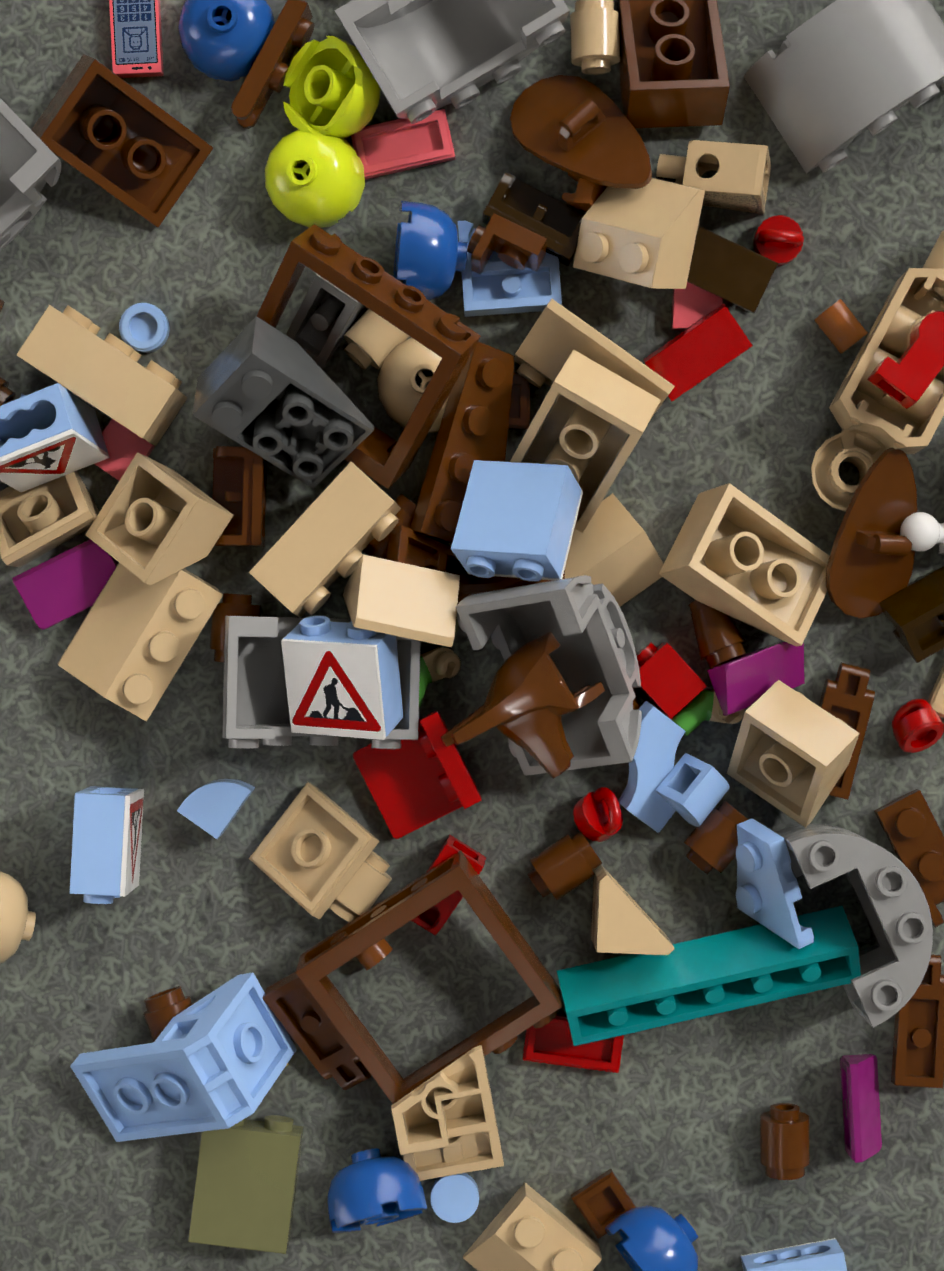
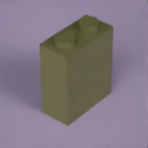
M268 1115L265 1116L264 1122L243 1119L228 1129L202 1132L188 1242L286 1254L290 1242L304 1126L293 1125L294 1120L289 1117Z

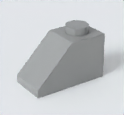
M316 274L286 336L296 341L317 365L323 369L344 339L345 333L353 326L366 306Z

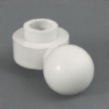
M924 512L913 513L903 521L900 535L907 537L912 542L911 550L926 551L935 544H939V554H944V523H938L932 515Z

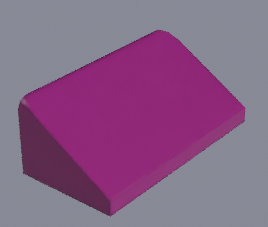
M90 539L13 577L12 580L40 630H45L93 606L116 569L118 562Z
M781 640L708 669L707 672L723 715L727 716L751 706L778 680L792 689L805 684L804 643L802 646L796 647Z
M874 1054L843 1055L840 1058L844 1146L845 1151L855 1163L864 1162L882 1148L878 1060Z

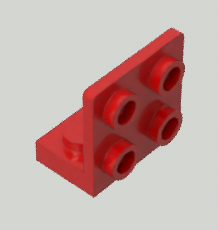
M439 710L419 719L418 740L401 739L400 749L371 748V743L353 753V759L395 839H399L461 807L466 809L482 801V796L456 744L446 747L441 739V736L448 731V728Z

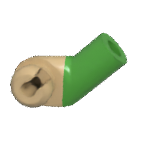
M437 647L420 654L419 707L422 704L429 683L445 677H454L459 672L461 666L460 658L451 649Z
M702 690L671 720L686 731L684 736L687 737L704 720L736 724L743 719L745 708L724 716L715 691Z

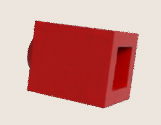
M650 642L636 654L641 679V687L639 688L670 719L707 687L667 642H663L658 647Z

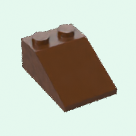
M616 0L617 12H619V65L623 113L634 128L722 125L730 84L717 0Z
M84 54L32 128V131L55 155L157 228L213 150L211 145L99 61Z

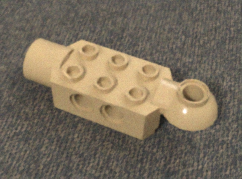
M944 230L937 239L923 268H909L896 281L829 407L842 431L825 440L816 451L811 472L813 485L820 498L832 508L846 512L859 483L871 465L885 450L894 448L900 449L906 454H915L927 447L944 416V366L917 403L908 409L867 380L877 365L887 356L895 362L900 359L910 345V334L913 327L922 319L936 311L944 312ZM841 462L853 463L858 468L860 479L857 485L851 486L841 480L838 472Z

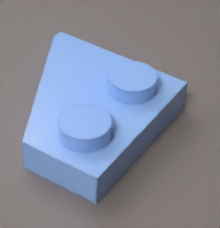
M465 220L458 221L459 242H467V248L476 230L473 228V223ZM493 251L480 275L471 270L472 254L467 252L465 272H461L465 317L543 311L551 299L562 305L559 259L557 256L546 252V256L536 272L526 266L523 270L513 268L501 261L498 257L499 253Z
M753 818L737 824V908L797 949L813 943L814 935L812 928L803 927L799 924L793 902L802 899L797 879L791 869V859L785 839Z

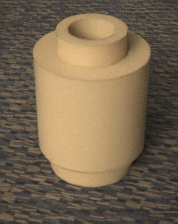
M613 0L576 1L575 12L570 15L572 64L580 66L584 74L598 75L611 71V65L620 62L619 12L614 10Z
M368 309L343 336L349 344L344 351L364 370L369 365L380 369L385 358L395 346L406 341L410 336Z
M372 851L329 909L349 923L355 920L358 915L361 916L367 912L392 880L386 873L390 865Z

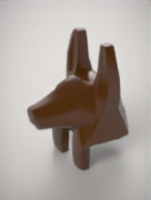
M548 632L524 644L509 656L496 672L484 704L443 734L441 739L446 747L455 743L458 745L496 727L507 738L525 749L552 778H555L571 766L570 760L574 757L566 740L561 722L562 715L574 712L594 701L605 689L602 683L598 682L592 686L586 685L571 693L549 656L551 652L561 645L554 635Z

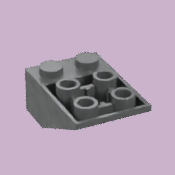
M257 316L203 371L197 380L193 416L313 489L374 431V425L296 341Z

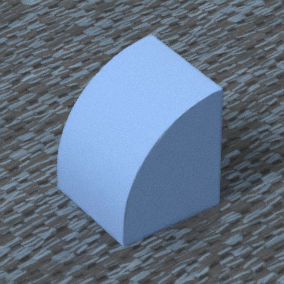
M685 753L655 791L689 824L700 827L730 789V786L713 766Z
M235 779L215 780L193 791L182 802L177 812L218 839L255 787Z

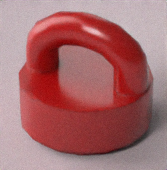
M783 215L771 216L764 220L756 230L753 239L755 252L777 262V266L786 265L793 261L800 253L804 242L803 231L799 224L792 218Z
M913 699L905 703L895 713L892 721L893 735L904 752H920L934 745L942 737L944 723L928 701Z
M601 787L593 792H589L574 806L573 816L578 829L585 837L592 841H606L622 827L623 817L620 804L616 795L607 787Z

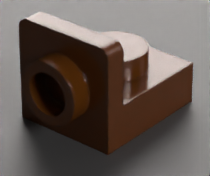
M493 213L487 226L479 225L469 242L467 252L472 254L471 270L481 275L493 251L499 253V259L505 264L519 270H523L526 266L537 272L546 256L547 238Z

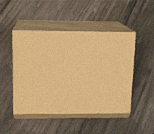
M77 471L24 492H19L10 486L0 491V555L7 566L21 567L88 530L94 520L97 519L100 511Z
M612 493L601 502L583 533L574 529L565 565V578L584 575L591 576V584L603 583L614 596L619 607H621L662 578L659 572L664 563L646 532Z
M363 554L343 593L353 627L452 647L460 575Z
M600 865L594 870L591 940L596 952L669 955L675 948L667 935L610 873Z

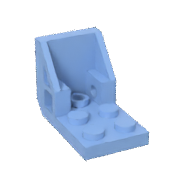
M253 972L237 975L174 1016L153 1043L79 1054L70 1067L116 1142L228 1129L255 1112L297 1049L282 1023L262 997L265 992Z

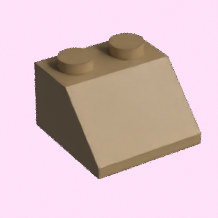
M652 178L648 185L639 189L608 186L582 217L573 268L648 288L686 289L705 190Z
M137 452L97 515V519L94 520L85 535L144 583L153 585L207 557L233 517V514L173 469Z
M778 680L745 711L727 774L806 828L812 822L849 765L860 733L848 726L843 720L836 718L807 699L802 693L795 691Z
M524 1182L463 1255V1259L478 1271H593L602 1260L599 1243Z

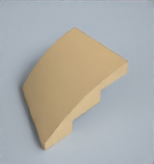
M482 1045L472 1048L391 1105L400 1155H403L404 1161L409 1163L418 1174L420 1181L504 1166Z

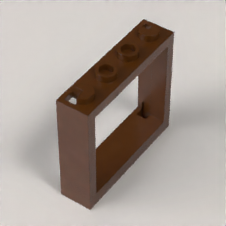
M314 224L291 241L257 317L272 327H277L306 266L442 358L398 441H395L374 426V431L345 458L346 461L354 463L362 472L389 489L409 469L481 335L459 321L460 317L446 313L428 301L425 295L417 288L405 285L385 272L377 261L363 257L342 243L339 236L335 233L330 235Z
M461 850L301 954L295 972L392 1104L476 1046L482 1045L484 1056L491 1052L494 1054L504 1052L516 1042L517 1035L531 1026L540 1028L548 1024L556 1017L558 1009L561 1008V989ZM459 890L534 995L403 1079L327 975Z

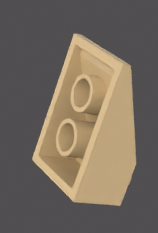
M728 483L698 494L659 575L695 600L797 647L802 646L827 593L826 568L830 556L732 484Z

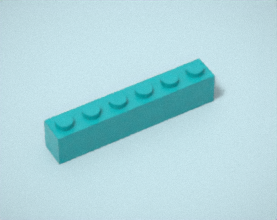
M843 906L797 916L799 924L803 927H811L814 935V942L800 949H797L762 924L672 944L675 949L669 955L628 954L557 970L573 1045H582L852 983V979L861 976L859 949Z

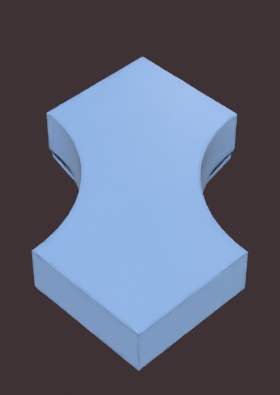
M645 701L639 709L642 711V722L638 746L632 762H629L628 782L619 799V804L659 833L676 810L655 790L673 769L678 744L686 731L652 704Z

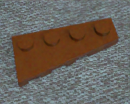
M478 342L449 394L410 529L452 543L474 460L505 462L514 355Z

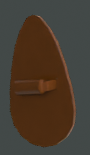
M557 75L541 79L529 86L514 102L510 116L514 138L526 151L542 161L576 177L599 185L639 189L650 183L652 179L650 158L642 138L617 105L593 83L578 76Z
M889 448L885 450L871 465L851 499L833 543L826 568V588L831 602L843 613L850 616L867 618L881 614L883 611L879 603L905 589L912 575L915 551L911 550L912 542L907 537L900 535V528L903 521L909 515L917 512V489L913 469L908 457L900 449Z

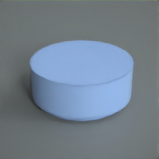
M134 304L126 309L121 316L119 322L120 336L136 352L151 353L157 351L166 343L169 336L170 328L167 317L158 307L152 304Z
M467 1173L439 1177L433 1183L431 1188V1206L436 1215L442 1220L450 1223L463 1222L469 1219L477 1210L479 1204L478 1186L475 1180Z

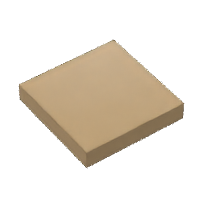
M307 782L250 856L249 860L310 915L321 919L380 841L319 788Z

